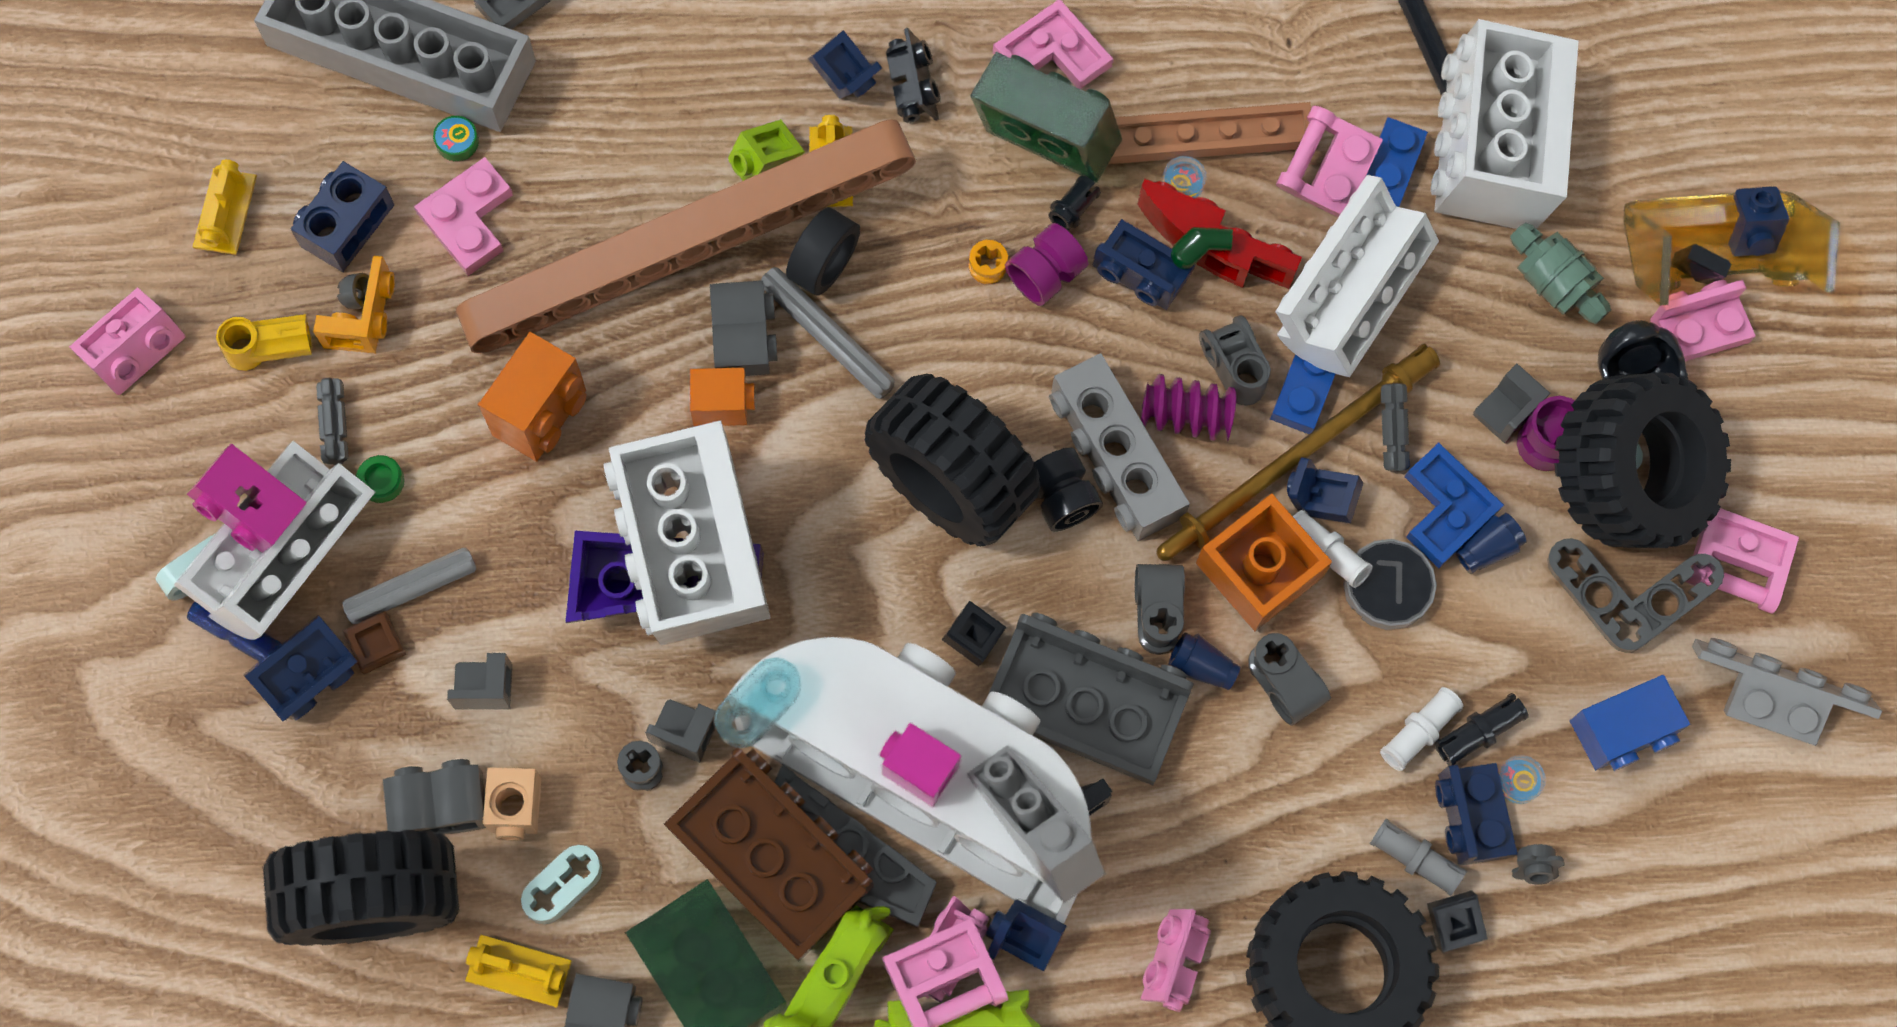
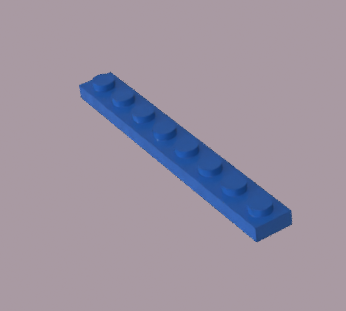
M1387 117L1379 137L1383 139L1367 175L1382 178L1396 207H1399L1428 131ZM1295 354L1270 420L1307 434L1312 433L1335 373L1317 368Z

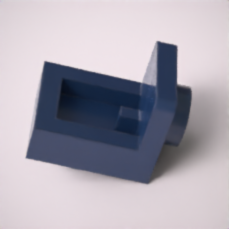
M844 30L837 33L808 58L839 99L852 93L856 98L862 96L877 83L873 76L882 69L877 61L871 64L868 62Z
M1775 186L1737 189L1733 198L1739 212V217L1728 243L1733 257L1761 256L1776 253L1790 220L1779 189Z
M1301 457L1297 470L1293 471L1289 476L1287 494L1298 512L1304 510L1310 517L1351 524L1364 483L1359 475L1320 470L1315 467L1311 459Z
M1016 899L1006 914L998 910L985 935L992 939L988 954L991 959L995 960L1001 949L1032 966L1045 971L1067 925Z

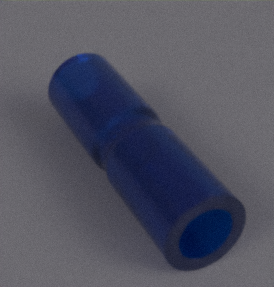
M194 602L188 611L187 620L217 638L227 640L231 646L258 662L281 645L280 641L265 632L257 639L251 640L229 631L208 617L210 612L197 602Z

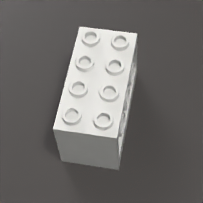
M1478 19L1468 34L1461 36L1457 49L1453 54L1446 56L1441 73L1442 79L1447 80V89L1443 93L1438 107V117L1443 118V124L1434 148L1435 156L1439 157V167L1435 171L1431 183V194L1436 196L1434 212L1517 229L1524 223H1528L1537 229L1567 198L1579 40Z
M721 420L609 447L612 462L604 463V471L610 491H613L616 500H621L622 507L614 509L620 536H624L626 545L631 544L633 553L625 555V561L631 583H635L637 590H642L643 599L636 601V608L641 627L646 630L647 636L653 634L660 645H665L770 619L730 447ZM677 487L678 490L670 496L663 494L668 488ZM682 531H687L690 534L681 542H676L673 539ZM697 575L701 579L697 582V586L688 589L686 585H683L689 577Z

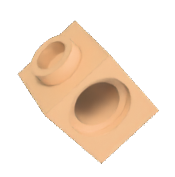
M487 767L483 825L490 833H496V839L521 841L524 840L525 834H538L542 778L536 769ZM513 795L524 798L523 807L517 814L513 816L501 814V806L505 799Z

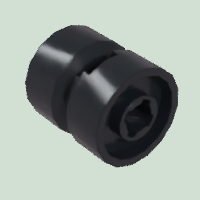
M1063 448L1054 451L1034 462L1033 467L1038 470L1040 476L1039 493L1036 499H1044L1040 506L1042 508V515L1051 531L1057 532L1076 526L1092 517L1103 507V502L1095 487L1091 485L1089 480H1082L1086 469L1074 448Z

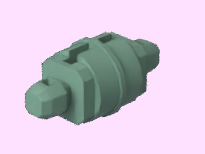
M1524 223L1519 226L1510 236V239L1521 255L1525 253L1527 257L1517 269L1537 290L1536 294L1539 297L1542 295L1554 309L1557 308L1563 315L1577 306L1580 309L1578 313L1588 322L1593 324L1599 323L1611 311V307L1601 292L1596 294L1593 291L1604 278L1597 272V268L1584 256L1585 253L1582 250L1579 251L1567 238H1563L1558 231L1543 240L1541 238L1543 234L1533 225Z

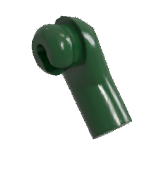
M1191 228L1173 246L1171 251L1173 263L1179 269L1185 270L1193 267L1208 250L1231 251L1233 229Z

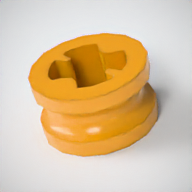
M983 240L975 244L969 255V271L971 276L982 284H993L1000 281L1006 274L1005 263L1008 260L1006 248L995 240ZM986 255L989 259L997 258L995 268L991 269L987 264L979 266L981 264V256Z

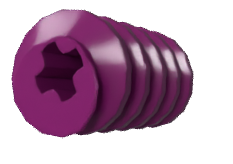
M1158 374L1151 385L1147 382L1140 420L1145 427L1149 419L1155 417L1157 431H1162L1168 420H1172L1174 433L1180 435L1184 426L1188 423L1194 438L1199 436L1203 427H1208L1210 441H1215L1220 431L1225 430L1228 442L1236 410L1235 387H1228L1222 398H1220L1217 384L1212 383L1203 395L1200 382L1194 380L1188 390L1184 391L1181 377H1175L1170 387L1166 388L1164 374Z

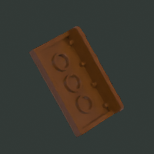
M737 746L731 752L732 757L664 825L800 962L843 918L845 913L850 911L874 887L873 881L868 877L873 868L854 849L846 855L834 843L839 834L820 815L812 821L800 809L806 803L805 800L787 782L779 788L767 776L772 770L771 766L754 749L745 754Z

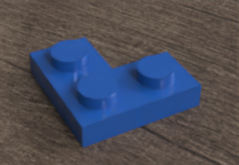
M1437 443L1405 475V478L1435 506L1409 532L1406 538L1438 569L1504 506L1440 443Z

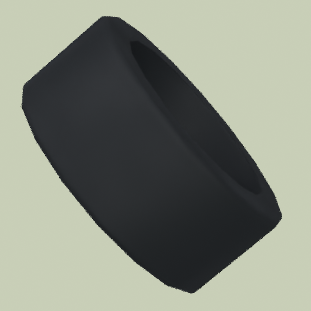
M830 207L820 211L805 228L794 246L786 268L787 278L814 295L819 296L826 292L835 283L849 262L859 240L860 225Z

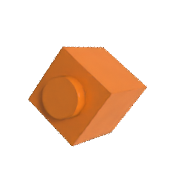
M744 368L690 369V412L694 427L720 420L723 426L747 425V410H755V383L746 382Z

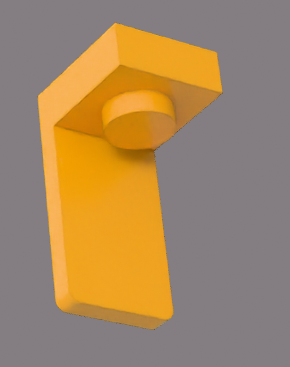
M373 256L361 320L354 315L342 312L333 313L331 317L316 315L313 332L323 348L376 354L378 339H384L387 331V314L384 312L386 298H392L395 288L394 272H390L383 256Z

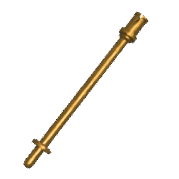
M1423 343L1399 363L1388 364L1383 368L1382 380L1200 516L1195 518L1188 512L1183 514L1179 518L1183 528L1159 545L1156 551L1157 557L1162 561H1168L1192 543H1195L1200 548L1210 542L1207 532L1299 464L1301 457L1308 458L1381 404L1382 385L1405 384L1408 395L1413 390V385L1441 365L1437 353L1432 347H1427V344Z

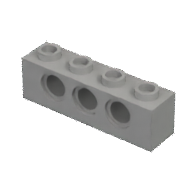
M1100 353L1055 375L1051 390L1052 394L1049 395L1051 405L1058 417L1061 419L1066 417L1074 430L1071 432V438L1078 452L1082 456L1086 454L1089 456L1095 467L1092 473L1100 490L1104 494L1109 492L1117 505L1114 511L1122 528L1126 532L1131 530L1137 541H1140L1179 521V518L1187 512L1190 503L1103 355ZM1095 405L1100 407L1105 415L1099 418H1092L1084 413L1083 408ZM1116 442L1123 445L1127 452L1123 455L1115 456L1108 453L1104 446L1108 443ZM1131 480H1140L1148 486L1149 491L1143 494L1134 493L1129 490L1126 483Z

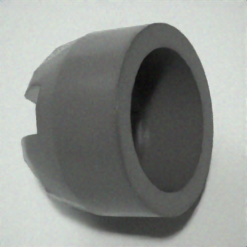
M365 273L348 275L338 283L337 288L340 294L337 295V298L343 306L354 310L363 309L369 275Z

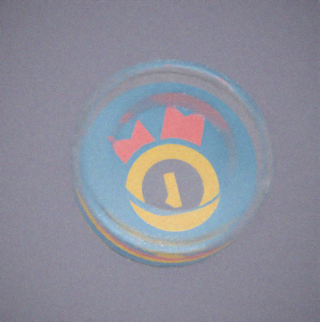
M1179 156L1168 162L1164 169L1162 181L1174 186L1178 192L1196 198L1204 189L1207 177L1206 170L1197 159L1189 156Z
M1523 755L1511 757L1498 769L1504 797L1511 803L1527 804L1537 798L1544 790L1546 783L1544 770L1531 757Z

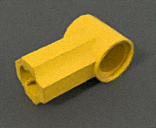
M306 314L253 322L243 317H233L220 324L216 333L217 343L226 362L232 368L239 371L254 369L264 361L312 355V339ZM237 340H251L249 344L242 349L231 348L233 343H235Z

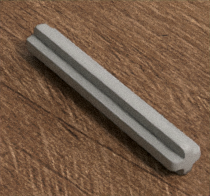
M773 267L763 275L761 280L764 283V290L767 293H773L774 300L876 398L881 399L893 389L895 386L894 378L794 282L789 280L779 268Z

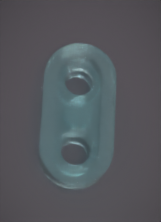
M782 658L766 659L760 662L723 700L716 711L715 724L719 736L725 743L736 748H746L756 744L797 701L801 692L800 675L796 667L791 662ZM772 680H781L786 686L781 693L771 694L767 690V685ZM738 716H746L751 720L750 726L744 731H738L732 727L734 719Z

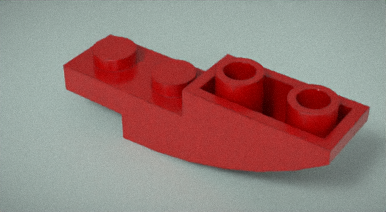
M1144 179L1137 205L1149 222L1171 245L1174 246L1193 227L1233 229L1231 251L1208 250L1196 263L1197 265L1243 288L1248 274L1290 289L1302 259L1301 256L1294 254L1291 249L1277 243L1268 244L1257 240L1243 229L1221 226L1226 210L1219 208L1210 199L1204 197L1194 198L1178 192L1169 183L1163 181L1153 182Z

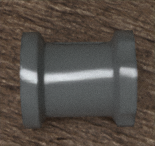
M639 740L630 742L620 751L617 764L627 786L636 791H649L658 786L663 778V763L653 745ZM637 759L642 763L647 762L650 770L645 774L640 770L635 771L632 763Z

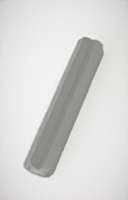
M461 548L345 599L342 602L343 609L348 620L352 624H358L383 611L390 610L475 572V562L470 551L467 548Z

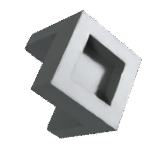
M1516 363L1505 374L1497 388L1474 410L1473 415L1505 443L1528 420L1538 404L1545 400L1550 392Z
M487 653L486 662H458L455 665L454 689L448 690L447 700L454 709H510L512 663L507 654Z
M667 700L655 726L649 724L645 734L650 743L700 763L719 719L716 710L698 704L695 710L676 701Z

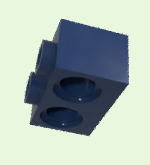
M342 161L335 172L332 171L324 177L319 192L311 203L303 206L297 212L291 231L301 248L339 271L344 272L394 207V203L386 186ZM361 194L353 202H344L349 195ZM335 227L331 234L323 237L318 236L323 229Z

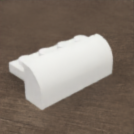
M1367 175L1357 191L1352 194L1348 204L1334 225L1329 228L1326 237L1311 259L1307 261L1303 271L1289 292L1282 298L1279 307L1275 311L1283 324L1277 336L1284 345L1298 357L1308 361L1317 368L1350 378L1439 242L1426 213L1396 207L1383 179Z
M294 441L285 448L267 472L307 503L273 546L263 553L257 548L254 551L248 550L234 540L231 536L233 530L226 524H223L174 584V586L209 611L210 615L208 617L229 631L246 639L254 640L262 636L375 493L374 490L340 463L329 469ZM247 495L238 507L244 511L248 508V502L251 498Z

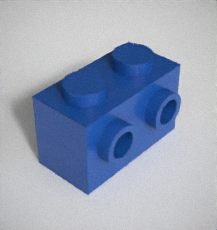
M1664 674L1585 708L1569 720L1595 771L1609 764L1613 771L1622 769L1639 760L1636 752L1650 746L1654 753L1665 750L1680 742L1677 734L1691 725Z

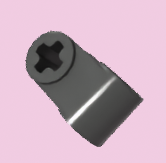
M1239 315L1233 318V323L1212 332L1208 329L1201 331L1199 339L1204 355L1209 364L1215 369L1225 390L1228 387H1235L1236 403L1247 406L1261 400L1267 387L1271 368L1246 318ZM1250 374L1258 382L1252 384L1245 383L1238 375Z
M1136 565L1135 603L1137 605L1138 639L1143 649L1151 654L1161 655L1173 650L1182 632L1185 592L1183 565ZM1154 623H1162L1163 630L1167 631V634H1159V629L1157 626H1154Z
M1280 633L1268 634L1251 651L1248 658V667L1269 696L1278 714L1287 724L1294 726L1330 701L1331 696L1327 686L1321 677L1309 666L1294 643L1287 636ZM1276 652L1281 659L1278 663L1274 661L1268 664L1264 660L1265 655H1272Z

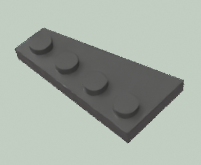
M782 764L774 783L780 788L787 782L806 802L800 809L812 821L820 815L839 834L834 843L846 855L854 849L873 868L868 877L873 881L874 887L859 903L871 908L878 906L888 907L891 912L889 916L918 928L937 882Z

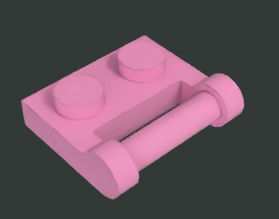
M1312 106L1307 117L1310 123L1287 172H1281L1276 186L1339 217L1352 194L1357 191L1365 179L1383 139L1336 117L1335 114L1325 108ZM1326 130L1335 136L1312 185H1309L1302 178Z
M1720 508L1712 521H1706L1708 526L1699 534L1693 556L1696 554H1708L1721 561L1768 577L1766 587L1724 572V578L1718 590L1758 604L1759 610L1773 614L1781 601L1799 537ZM1696 565L1691 566L1694 574L1686 583L1694 586L1700 582L1705 583L1707 586L1712 585L1708 577L1713 572L1708 566L1703 569L1698 568Z
M972 918L883 957V963L904 1007L911 1027H939L989 1003L997 1006L1008 1001L1002 981ZM979 972L984 985L923 1012L918 999Z

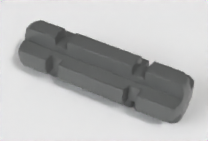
M323 378L316 385L317 400L322 402V405H318L320 440L324 442V445H320L321 460L324 464L328 465L343 464L349 457L348 443L343 441V438L347 437L345 403L340 401V398H344V384L337 378Z
M1402 383L1385 384L1381 387V403H1385V410H1382L1383 445L1387 446V452H1383V462L1385 470L1404 471L1410 467V452L1405 449V445H1409L1408 409H1404V402H1408L1407 386Z

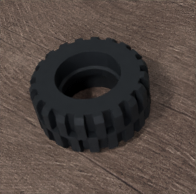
M1662 372L1611 376L1608 379L1599 380L1591 384L1586 392H1582L1571 405L1574 411H1568L1561 423L1564 431L1562 436L1557 437L1555 451H1559V463H1554L1555 476L1561 479L1562 487L1558 488L1561 499L1564 503H1569L1568 513L1576 524H1583L1581 529L1587 535L1611 547H1678L1686 544L1692 537H1697L1708 526L1706 521H1712L1721 508L1718 504L1719 499L1726 496L1729 486L1728 483H1725L1726 473L1731 472V459H1727L1726 447L1730 446L1728 434L1722 431L1721 424L1724 421L1720 412L1716 408L1710 407L1713 401L1703 390L1697 389V386L1692 381L1684 377H1677L1673 373ZM1641 433L1647 442L1650 456L1649 476L1644 490L1639 481L1636 468V450Z
M923 374L909 378L866 424L865 444L869 447V454L878 463V468L882 474L888 477L893 483L892 486L899 494H903L910 501L909 504L918 512L921 511L934 525L942 527L947 534L954 538H961L964 543L969 545L975 544L976 546L996 543L1038 497L1040 487L1039 472L1033 467L1034 461L1030 454L1022 448L1021 441L1015 434H1011L1005 427L1006 424L998 416L995 417L979 399L975 400L968 395L965 389L958 385L950 384L949 380L943 377L935 378L933 374Z
M402 830L397 832L376 831L375 833H352L345 836L324 837L319 840L303 841L296 843L294 846L279 848L278 851H273L269 854L263 866L267 932L278 944H299L300 946L335 945L409 936L414 933L428 932L434 930V928L445 927L449 923L454 922L459 912L454 845L441 833Z
M1342 871L1338 876H1331L1329 872L1314 875L1309 881H1300L1289 888L1260 918L1254 929L1256 931L1254 938L1249 942L1246 957L1250 958V967L1246 970L1247 985L1253 987L1255 994L1251 1001L1256 1012L1262 1011L1267 1018L1268 1023L1265 1026L1419 1027L1425 1020L1423 1018L1425 1010L1433 1005L1436 992L1432 990L1433 982L1439 979V964L1432 963L1431 953L1437 950L1434 936L1426 937L1421 926L1427 921L1421 912L1417 910L1412 914L1404 905L1409 898L1398 889L1390 893L1383 889L1385 881L1370 876L1367 880L1358 879L1357 872ZM1330 923L1344 924L1363 933L1376 947L1383 964L1384 982L1379 996L1370 1006L1354 1013H1337L1319 1004L1308 993L1299 975L1297 957L1302 942L1314 929Z

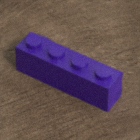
M575 530L566 624L637 612L636 601L642 600L643 594L641 589H636L634 582L631 583L625 555L631 554L633 551L631 544L626 545L624 536L621 537L617 533ZM673 538L676 542L685 540V538ZM753 544L762 579L764 552L761 544ZM697 575L691 576L683 585L690 589L697 586V582L701 579Z

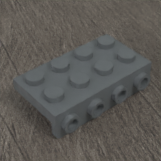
M1032 613L1031 616L1021 614L989 693L998 692L1030 709L1040 719V724L1033 734L1035 738L1153 786L1194 684L1186 679L1187 675L1183 671L1169 665H1161L1160 668L1143 662L1144 658L1139 653L1127 648L1119 647L1115 651L1101 645L1100 639L1091 633L1075 630L1073 634L1056 627L1057 622L1054 619L1040 613Z

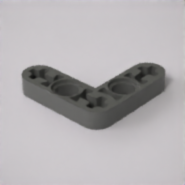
M1569 538L1557 542L1551 548L1547 559L1548 568L1556 580L1609 644L1616 650L1624 653L1634 652L1642 648L1713 594L1722 584L1724 578L1723 567L1715 557L1708 554H1696L1688 558L1632 601L1588 547L1579 540ZM1563 549L1568 554L1574 551L1580 554L1576 563L1584 574L1589 567H1592L1596 574L1585 578L1579 588H1575L1571 583L1579 577L1576 572L1569 566L1563 570L1558 566L1562 558L1559 551ZM1696 565L1700 569L1708 566L1713 572L1708 577L1712 585L1707 587L1703 582L1696 584L1687 592L1695 599L1688 602L1683 589L1671 580L1678 577L1682 585L1694 574L1691 566ZM1593 583L1606 585L1611 591V602L1603 608L1591 606L1585 598V591L1589 585ZM1659 591L1671 592L1678 601L1676 612L1670 616L1656 613L1651 603L1653 595ZM1621 602L1626 609L1620 611L1618 615L1626 624H1631L1635 621L1640 628L1635 633L1639 640L1633 642L1631 639L1626 638L1621 641L1617 637V633L1621 628L1612 617L1608 624H1605L1600 617L1611 613L1618 603Z

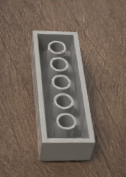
M265 0L254 19L268 47L449 114L465 117L471 122L498 132L502 131L536 62L528 35L432 0Z

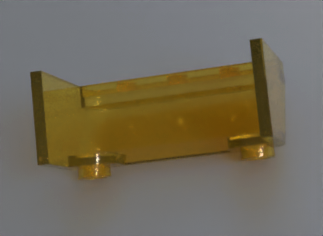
M1779 190L1790 220L1776 253L1761 256L1733 257L1728 243L1739 217V212L1733 198L1735 193L1631 201L1624 205L1623 220L1635 284L1659 306L1668 305L1669 295H1671L1672 290L1678 289L1681 286V279L1693 278L1670 266L1675 252L1693 244H1697L1730 261L1732 265L1727 275L1760 272L1765 277L1772 279V284L1784 287L1796 286L1799 284V280L1808 279L1823 291L1833 292L1835 289L1840 222L1796 194Z

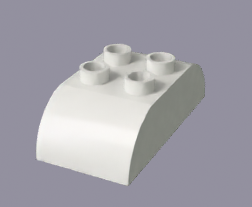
M838 637L805 640L775 651L748 670L730 691L728 699L740 740L777 762L784 764L789 769L1014 901L1018 899L1064 924L1077 895L1065 903L1059 899L1033 868L967 775L968 772L1008 745L1091 838L1090 818L1083 792L1063 759L1049 745L1033 736L1040 724V719L1030 709L998 692H990L982 706L976 704L948 687L956 675L955 670L942 658L916 644L906 643L897 658L874 644ZM910 722L961 755L960 767L933 808L882 775V763L885 759L879 756L880 751L895 730L902 734Z

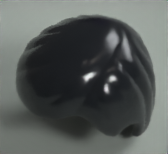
M1630 321L1616 328L1608 335L1598 352L1597 364L1602 380L1608 379L1611 376L1662 372L1673 373L1677 377L1688 379L1684 354L1677 337L1668 329L1659 327L1649 321Z

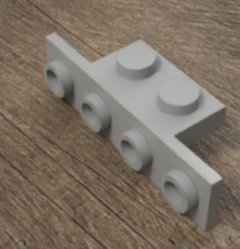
M1711 638L1709 643L1695 639L1692 648L1699 659L1739 672L1723 710L1726 716L1816 746L1833 704L1879 719L1882 713L1881 708L1871 698L1872 693L1855 684L1845 683L1843 688L1826 683L1827 677L1813 670L1800 668L1799 672L1796 673L1781 668L1782 662L1776 658L1762 653H1755L1754 658L1737 653L1738 648L1735 645L1721 639Z

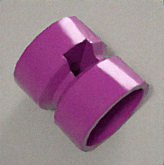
M1056 223L1049 224L1033 238L1035 244L1033 248L1024 246L1005 263L1006 272L1016 288L1028 300L1038 306H1043L1061 290V281L1071 282L1089 265L1088 257L1079 242L1069 231Z
M1553 396L1546 398L1538 404L1518 432L1516 444L1518 452L1525 463L1537 470L1546 472L1555 470L1554 463H1559V451H1555L1556 440L1558 436L1563 434L1564 428L1561 427L1564 416L1568 411H1574L1571 405L1575 400L1564 396Z

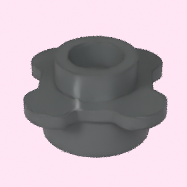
M1534 844L1525 846L1517 852L1518 867L1512 870V876L1519 880L1525 879L1527 883L1534 885L1549 883L1559 877L1558 869L1565 865L1564 858L1556 856L1555 849L1549 845Z

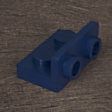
M1497 763L1459 768L1458 765L1447 766L1438 775L1439 780L1435 782V793L1440 808H1446L1450 825L1446 826L1445 829L1446 843L1449 852L1456 854L1458 866L1516 856L1518 853Z

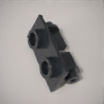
M909 28L904 29L906 41L903 39L892 40L889 42V48L886 50L891 80L897 82L907 78V82L893 86L897 113L903 117V121L906 123L918 121L920 114L927 112L935 121L939 120L936 103L940 102V93L936 82L930 77L928 65L933 63L930 48L925 40L920 41Z

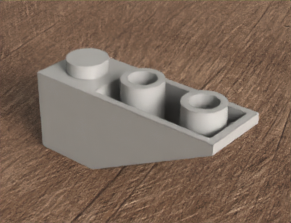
M1008 745L967 773L969 779L1033 868L1063 903L1105 875L1091 838Z

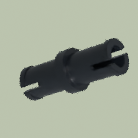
M1510 693L1505 699L1483 713L1474 712L1469 715L1467 723L1442 739H1438L1434 745L1444 762H1447L1448 766L1455 765L1456 762L1482 746L1489 748L1495 744L1497 736L1519 722L1525 721L1529 718V715L1521 700L1516 698L1515 694Z

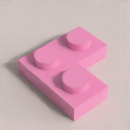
M1057 0L993 45V54L1019 83L1053 60L1077 89L1080 90L1110 69L1113 63V58L1061 0Z
M484 157L419 202L414 208L422 221L467 276H469L503 252L501 243L480 218L513 196L510 186Z

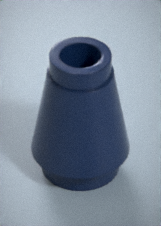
M1504 513L1500 517L1493 515L1461 549L1456 551V556L1466 571L1473 574L1477 570L1520 553V547L1527 543V539L1523 530L1508 513Z
M1185 632L1174 647L1168 665L1183 671L1187 678L1222 687L1226 690L1233 686L1241 669L1240 665L1234 663L1198 633L1192 636Z

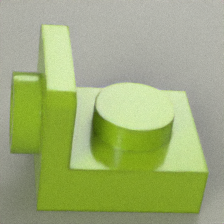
M781 119L741 131L728 160L734 172L743 181L802 156L805 151Z

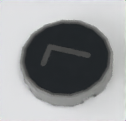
M1395 539L1373 541L1359 549L1356 554L1373 567L1366 580L1356 588L1350 586L1349 582L1345 579L1343 581L1346 601L1352 610L1354 608L1357 614L1362 616L1361 619L1370 626L1385 630L1406 628L1420 619L1433 603L1437 586L1434 569L1425 555L1411 544Z

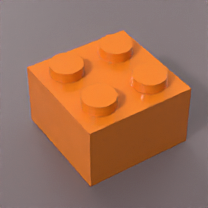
M529 332L478 403V406L492 436L537 462L544 451L549 453L556 446L562 433L560 428L569 415L574 417L581 410L586 401L587 394L585 392L587 390L576 358L534 333Z
M1271 493L1203 546L1196 564L1254 631H1257L1321 580L1332 564V561Z

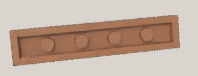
M1311 102L1098 118L1097 133L1101 164L1297 150L1310 123L1307 117L1311 110Z

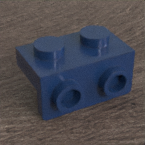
M1123 219L1120 220L1107 241L1099 244L1095 250L1093 267L1097 268L1098 273L1104 279L1114 284L1120 282L1133 290L1142 302L1150 306L1158 305L1166 311L1194 271L1195 265L1189 269H1179L1171 259L1172 249Z
M317 615L244 673V677L275 711L282 722L290 716L296 721L317 704L314 697L323 689L329 686L332 690H335L349 680L355 673L351 667L358 661L322 618Z

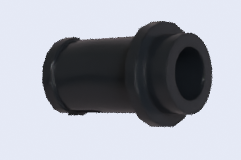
M1079 176L1061 200L1052 202L1049 219L1052 223L1061 225L1067 231L1070 228L1078 227L1081 222L1080 216L1100 196V188L1096 186L1092 191H1089L1095 182L1089 177Z

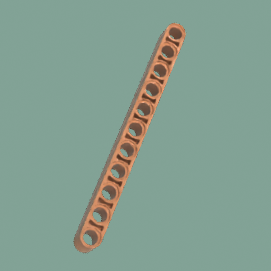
M890 119L878 122L471 297L457 306L456 314L473 353L481 354L496 350L526 337L529 332H538L898 177L915 165L916 158L897 120Z

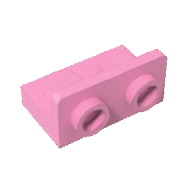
M1718 280L1703 287L1701 292L1687 295L1685 291L1673 293L1661 300V306L1650 318L1652 323L1668 329L1677 337L1685 361L1748 344L1756 337L1739 298L1746 290L1743 280L1729 284L1726 280Z
M137 287L69 347L113 392L121 395L183 341L185 334L160 306Z

